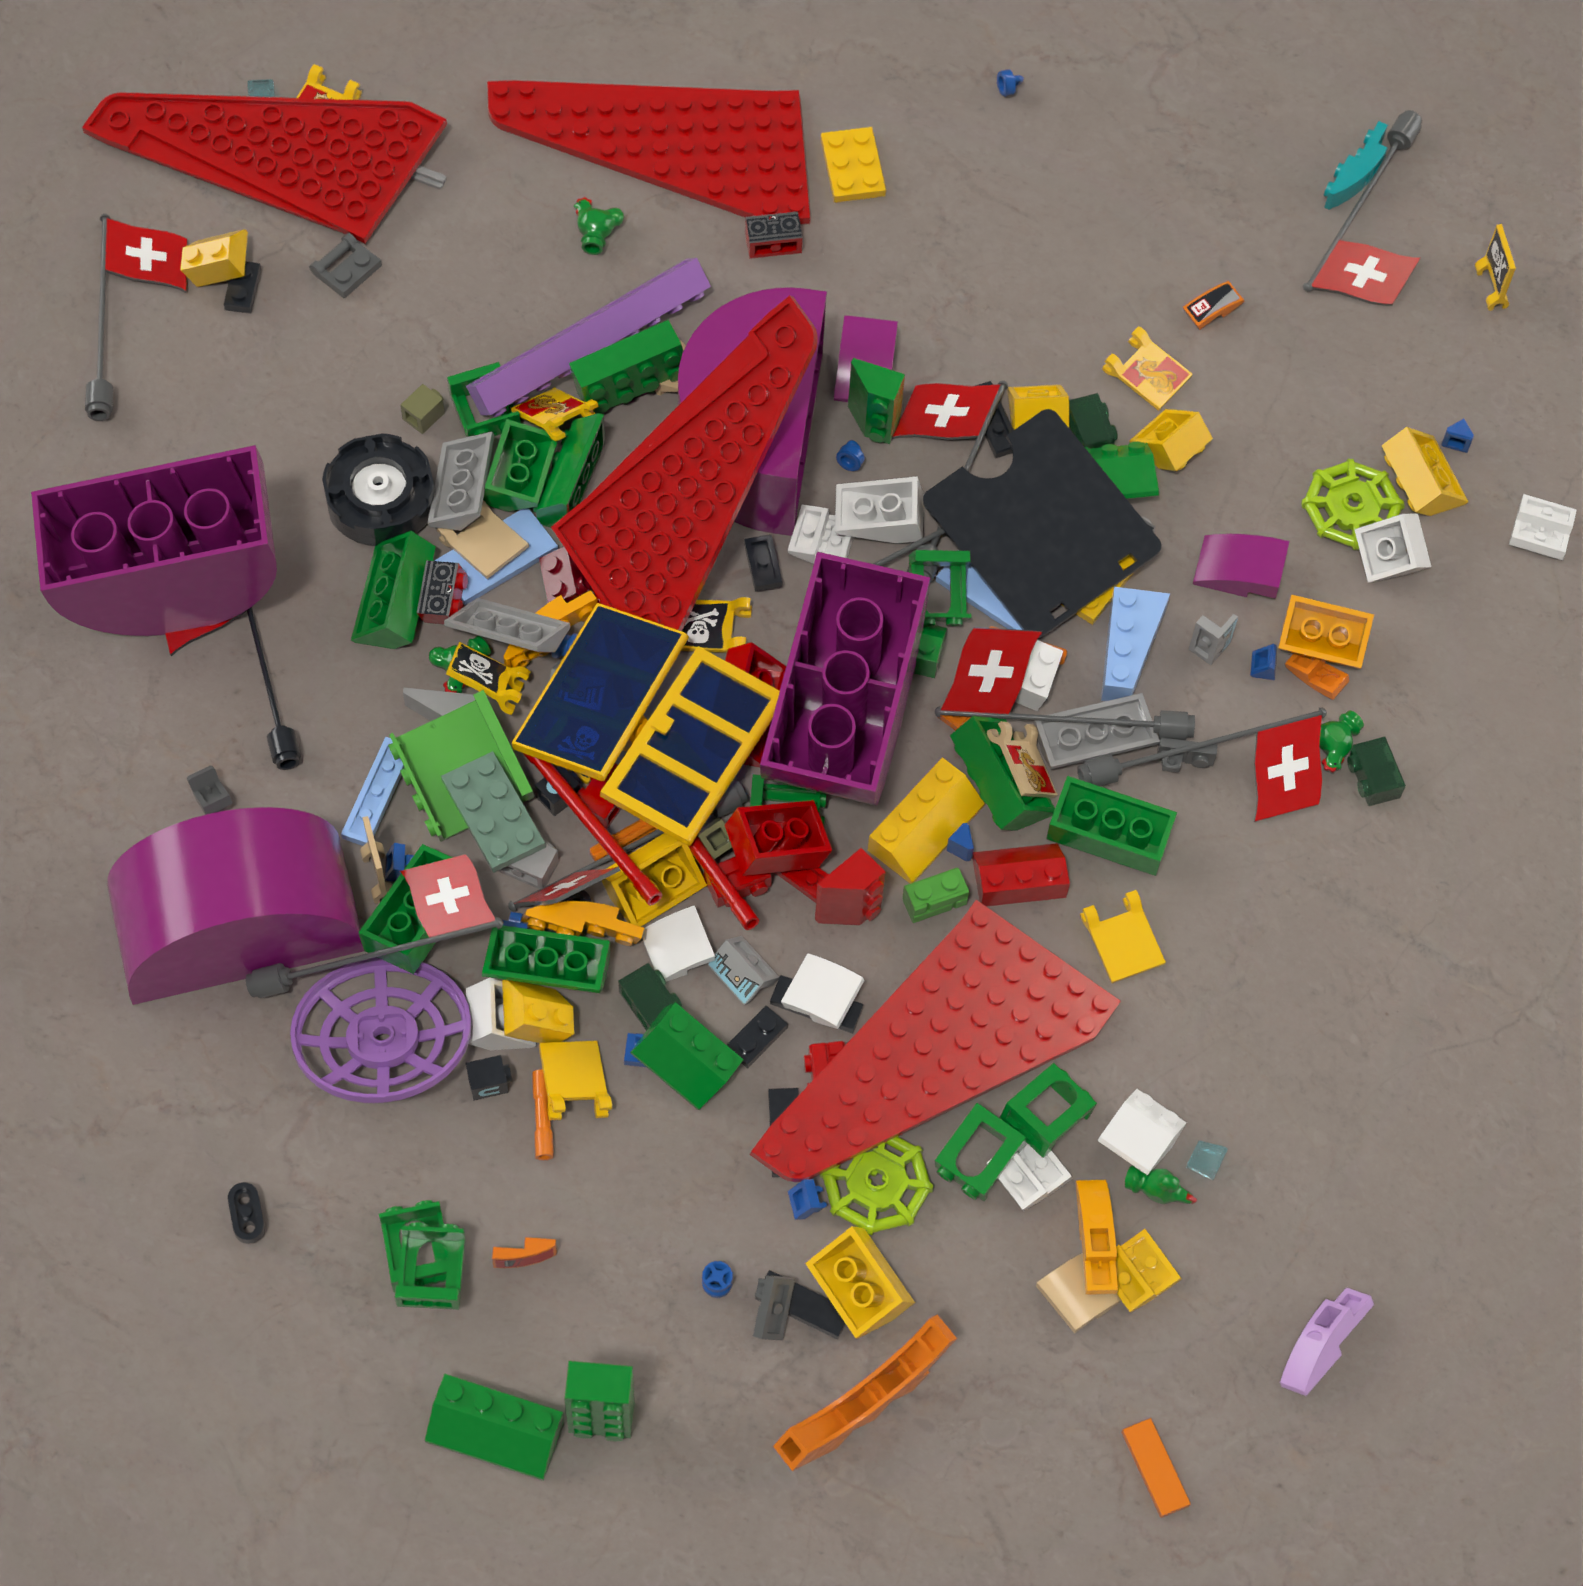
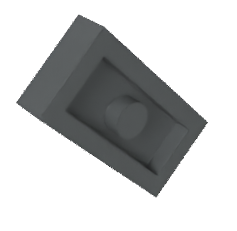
M1161 737L1157 753L1199 742ZM1218 744L1161 758L1162 771L1178 773L1182 762L1192 764L1198 768L1213 767Z
M766 1276V1279H758L755 1296L761 1299V1304L756 1317L754 1337L767 1340H783L795 1279L779 1276Z

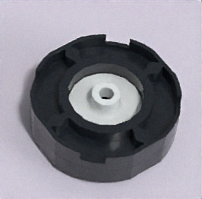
M381 433L355 438L345 443L338 449L339 454L336 455L331 463L327 462L322 481L330 520L338 531L349 539L361 544L377 546L385 540L409 531L418 533L427 524L435 489L429 459L418 446L414 448L402 442V438L399 436Z

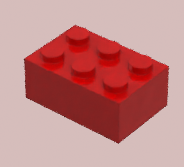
M814 800L738 807L725 824L742 876L819 868L832 852Z

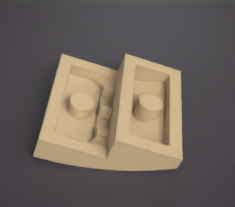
M1083 1253L1056 1268L1036 1284L1039 1291L1074 1334L1121 1302L1117 1294H1086Z

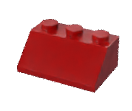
M1058 843L973 852L972 854L979 901L986 907L1067 897L1070 881L1066 859Z
M862 848L857 850L818 883L815 920L820 924L861 925L867 919L871 921L876 918L882 910L881 904L886 871Z

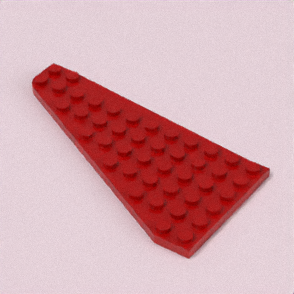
M519 80L487 81L489 118L497 128L742 217H751L757 214L770 215L781 212H798L800 225L810 224L799 90L764 91Z
M120 92L102 99L82 126V130L85 134L107 145L343 234L350 233L356 240L366 244L447 126V120L409 101Z
M789 295L767 313L748 332L749 335L586 499L551 527L603 605L679 631L683 630L817 348L818 336L816 328L793 296ZM619 627L642 662H647L669 645L657 639Z
M975 900L951 932L774 1121L752 1149L750 1156L784 1180L801 1182L802 1180L811 1179L1093 1041L1121 1001L978 900Z

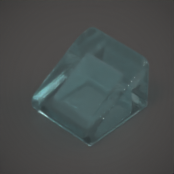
M272 79L249 80L247 82L248 96L275 97V87Z
M1198 1141L1186 1168L1214 1180L1228 1148Z

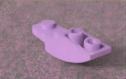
M1346 1288L1334 1302L1325 1299L1307 1323L1294 1346L1280 1381L1281 1387L1307 1396L1342 1355L1339 1345L1373 1307L1372 1297Z

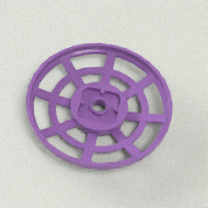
M378 957L347 964L330 972L305 993L292 1018L290 1036L293 1054L298 1066L305 1076L317 1087L331 1095L349 1101L385 1103L420 1094L447 1077L466 1052L471 1035V1018L468 1003L457 984L442 971L422 962L413 975L431 981V983L421 995L407 989L387 987L386 972L412 973ZM374 973L375 988L356 993L343 1001H340L330 991L335 986L349 979ZM441 988L455 1002L461 1015V1021L444 1026L440 1012L431 1003V1000ZM388 997L404 999L413 1002V1004L405 1011L395 1006H388ZM321 998L332 1011L322 1025L320 1036L302 1034V1028L307 1015L314 1004ZM376 998L375 1007L368 1008L358 1015L350 1009L361 1002ZM425 1010L432 1018L435 1028L418 1031L414 1019ZM339 1017H342L349 1023L346 1037H330L331 1030ZM462 1032L460 1046L454 1057L445 1067L433 1064L442 1051L445 1037ZM380 1034L389 1035V1038L385 1040L375 1039ZM436 1039L434 1047L426 1059L414 1054L418 1042ZM301 1045L320 1047L325 1063L333 1072L321 1079L316 1076L305 1061ZM329 1048H348L352 1059L340 1067L333 1059ZM403 1062L415 1068L404 1075L390 1078V1068L398 1066ZM361 1066L377 1069V1080L361 1078L351 1073ZM423 1072L432 1075L431 1078L415 1086L390 1092V1086L407 1082ZM344 1079L359 1086L377 1087V1094L350 1092L332 1085Z

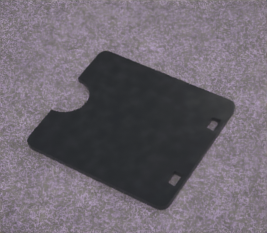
M1051 409L1042 410L1006 436L1012 448L1013 460L1005 473L995 478H981L971 474L962 466L926 491L923 496V505L959 551H970L969 564L1022 630L1042 631L1038 639L1047 635L1155 558L1160 553L1162 547L1161 541L1060 416ZM1130 555L1136 562L1122 570L1119 562ZM1060 604H1063L1067 611L1054 619L1051 611Z

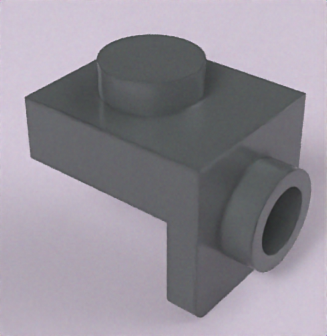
M212 765L187 777L192 793L205 815L219 812L233 804Z

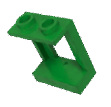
M499 362L447 377L449 394L466 437L493 432L494 437L501 435L506 419L520 423L519 412L512 413L511 408L514 407L512 403L505 406L507 410L501 416L476 423L467 402L466 396H469L470 393L466 386L500 367Z
M915 550L909 554V573L924 576V566H950V608L947 613H929L926 609L923 626L936 625L935 621H946V626H962L963 622L971 618V614L966 612V564L970 563V551Z
M753 774L750 806L762 805V800L789 803L814 800L819 813L820 807L825 808L826 794L791 785L764 783L761 775ZM820 816L821 821H822V824H823V826H824V818H825V817H824V816Z
M1053 1063L1006 1103L1000 1118L1026 1136V1143L1044 1158L1051 1152L1055 1142L1083 1118L1086 1120L1090 1118L1097 1102L1093 1100L1089 1092L1080 1088L1066 1071ZM1051 1087L1071 1107L1047 1127L1027 1106L1047 1088Z
M976 1103L935 1159V1167L938 1169L936 1173L947 1182L951 1183L954 1180L963 1186L961 1188L962 1192L971 1199L976 1200L978 1197L985 1201L988 1191L1017 1152L1020 1153L1026 1145V1136ZM981 1126L1001 1140L1003 1144L979 1175L974 1177L965 1176L957 1169L956 1158L977 1128Z
M424 1200L416 1203L413 1207L403 1208L401 1206H394L386 1209L384 1213H379L393 1292H395L399 1280L401 1227L416 1221L425 1223L428 1227H440L444 1223L439 1201ZM435 1241L432 1242L435 1262L416 1266L415 1286L422 1287L446 1282L448 1251L443 1244Z
M420 1222L410 1223L409 1226H402L403 1239L399 1280L395 1288L397 1307L459 1310L466 1239L464 1229L454 1224L428 1227L427 1224ZM428 1242H439L448 1251L445 1288L415 1286L418 1252Z

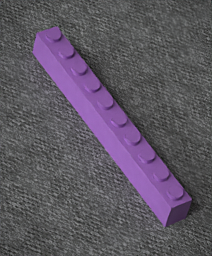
M697 258L685 259L466 387L480 414L496 417L507 410L505 406L510 403L518 404L528 399V393L534 389L540 391L550 386V380L557 376L563 378L571 374L570 362L612 345L622 338H628L639 333L638 329L644 325L650 327L660 322L661 315L666 312L672 314L683 308L682 303L687 300L692 302L704 296L703 291L711 287Z

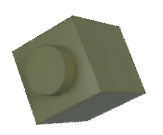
M424 384L419 386L400 404L402 419L421 434L425 433L444 414L442 395L437 390L429 389Z
M716 818L704 826L697 835L714 859L732 848L725 823L721 818Z

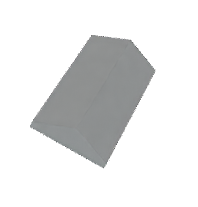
M493 432L448 441L442 444L434 487L435 494L428 518V525L430 527L461 531L480 516L494 440Z
M476 598L444 620V624L447 627L537 652H555L570 629V623L480 598Z
M1143 693L1049 714L1051 716L1152 721ZM1034 720L1038 730L1040 750L1050 770L1109 754L1115 755L1157 745L1160 742L1157 733H1153V727Z

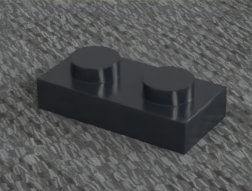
M245 262L244 276L229 280L223 304L225 311L251 314L261 273L260 263Z
M772 535L745 538L744 546L755 592L781 588L782 578Z
M765 1006L727 1046L743 1059L741 1064L748 1069L788 1028V1023L768 1006Z

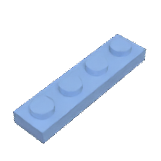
M385 737L342 830L341 837L344 840L361 846L367 843L362 817H369L373 836L379 827L402 776L400 770L405 768L400 758L394 759L388 747L389 744L393 743L391 738Z

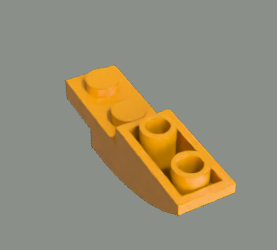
M591 590L568 603L560 595L535 614L568 622L571 628V626L580 621L585 622L597 604V598ZM509 644L503 656L504 665L508 667H526L533 659L539 656H546L550 652H537Z
M565 901L549 905H539L527 909L521 920L528 923L527 926L534 930L544 931L546 928L556 931V933L579 936L583 928H585L590 935L596 937L608 935L614 937L615 942L626 946H631L632 943L637 944L641 940L644 927L618 920V907L585 901Z
M1076 1180L1080 1240H1082L1086 1294H1117V1251L1107 1180Z

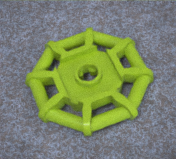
M1347 459L1346 462L1323 470L1317 469L1313 472V480L1301 504L1316 527L1317 535L1320 538L1326 537L1350 546L1352 550H1359L1354 529L1382 521L1383 519L1378 517L1381 508L1389 510L1386 519L1400 515L1401 510L1405 508L1404 500L1399 498L1388 478L1389 473L1385 470L1381 472L1354 462V459ZM1345 473H1346V475H1347L1346 477L1341 478V479H1338V480H1334V479H1333V477H1336V476H1339V475H1342V474H1345ZM1355 474H1358V475H1361V476H1363V477L1369 478V479H1371L1372 481H1369V480H1366V482L1360 481V480H1359L1360 477L1356 476ZM1321 486L1329 489L1326 497L1318 496ZM1381 486L1387 498H1382L1377 487ZM1349 499H1352L1354 502L1359 501L1358 506H1350L1348 504ZM1324 507L1330 517L1326 522L1318 508ZM1335 525H1338V527H1339L1341 530H1344V531L1352 530L1351 535H1350V534H1347V533H1344V532H1341V531H1339V530L1333 529V527H1334Z
M897 1136L877 1146L871 1152H864L854 1157L847 1170L839 1169L840 1165L821 1173L820 1177L823 1178L831 1206V1214L839 1216L857 1227L864 1228L872 1236L875 1232L904 1225L911 1226L929 1193L933 1192L934 1186L930 1183L922 1156L923 1149L919 1145L914 1146ZM888 1144L904 1154L898 1157L887 1151L885 1145ZM912 1162L917 1179L908 1178L905 1171L906 1164ZM877 1174H881L884 1184L873 1186L869 1176L875 1177ZM836 1180H845L848 1195L842 1199ZM906 1190L916 1191L907 1207H905L900 1200ZM853 1202L869 1210L868 1218L848 1207ZM889 1208H894L897 1215L876 1219L877 1211L885 1212Z

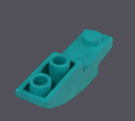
M1378 121L1374 130H1368L1363 144H1366L1364 149L1359 147L1355 157L1348 155L1344 164L1341 162L1338 164L1334 173L1336 179L1334 183L1331 181L1328 183L1323 195L1327 197L1324 208L1330 210L1343 204L1358 194L1371 181L1387 152L1388 147L1381 144L1384 140L1388 124Z

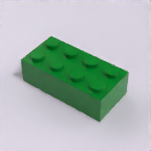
M666 320L570 362L569 366L581 401L595 400L598 403V407L593 409L595 414H602L609 408L621 403H627L643 393L656 390L659 387V383L667 380L677 381L683 348L670 321Z
M422 844L404 870L453 857ZM402 874L394 882L358 933L363 949L367 953L429 938L417 916L410 886ZM436 942L379 956L378 958L414 974Z
M569 1361L564 1397L568 1433H574L575 1437L582 1439L592 1438V1435L605 1436V1439L609 1441H623L624 1438H631L635 1402L633 1366Z

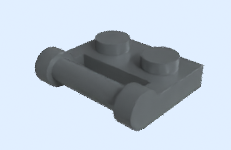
M350 233L345 234L341 238L342 241L320 261H314L309 266L311 272L344 299L382 266L381 259L361 245ZM350 250L353 252L333 271L329 273L326 270L346 251Z

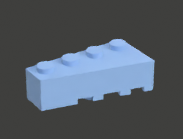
M1114 587L1110 605L1101 701L1133 695L1161 620L1165 614L1170 596L1169 593Z

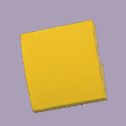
M1143 1229L1123 1245L1116 1246L1117 1295L1130 1313L1182 1280L1146 1229Z

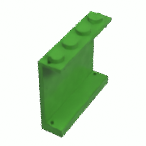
M484 690L473 694L474 701L395 738L393 733L389 734L393 743L389 744L388 747L395 760L401 759L405 768L401 769L400 772L407 786L413 784L417 794L412 795L419 811L425 809L429 817L424 822L431 837L437 834L440 842L468 829L444 786L441 776L493 751L521 802L524 803L535 797Z

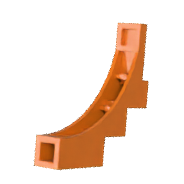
M938 1314L930 1317L920 1330L879 1368L819 1412L790 1427L773 1447L792 1471L837 1449L853 1430L874 1421L892 1401L912 1392L930 1373L928 1370L954 1343L957 1339Z

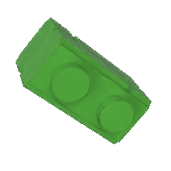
M957 867L905 885L902 899L911 921L916 923L950 911L953 907L956 909L967 905L969 890L960 869Z

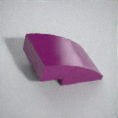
M844 315L834 401L848 402L851 361L853 358L892 370L898 321Z
M1249 534L1205 535L1193 585L1242 597H1247L1248 592L1276 599L1290 541Z

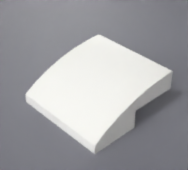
M1523 494L1509 545L1563 560L1577 510Z
M802 504L788 547V553L813 564L817 551L847 558L853 537L835 533V515H830L828 508Z
M695 905L666 916L644 928L642 941L659 984L687 975V970L715 961L714 952Z
M807 954L781 1003L784 1008L810 1015L813 1022L838 1029L859 992L864 979L838 964L815 955Z
M1026 1143L1021 1152L1015 1154L998 1179L1024 1211L1072 1180V1176L1052 1151L1042 1158Z

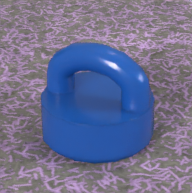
M1010 69L999 71L997 86L1000 94L1003 96L1014 95L1016 86L1020 85L1024 80L1023 76H1014Z
M849 440L836 454L837 462L848 471L859 470L865 460L859 444L854 440Z

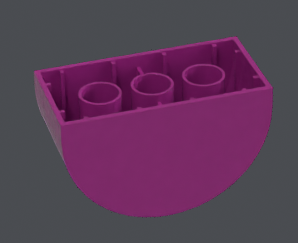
M787 287L760 290L735 298L711 313L698 326L687 342L681 357L678 373V405L749 335L748 332L767 313L789 295L795 298L816 328L818 336L817 348L734 521L757 531L792 536L796 524L823 356L827 291Z
M256 445L31 492L40 591L57 613L83 627L119 635L156 636L165 635V633L215 625L241 614L256 604L269 591L276 578L277 565L265 470Z
M817 551L760 763L762 779L872 805L878 804L893 758L914 673L926 614L930 577Z
M255 807L226 810L188 819L155 832L130 847L114 863L107 877V887L127 988L133 1005L243 980L254 969L282 963L285 968L288 967L290 969L364 952L358 934L361 927L340 837L336 829L328 821L308 812L288 808Z

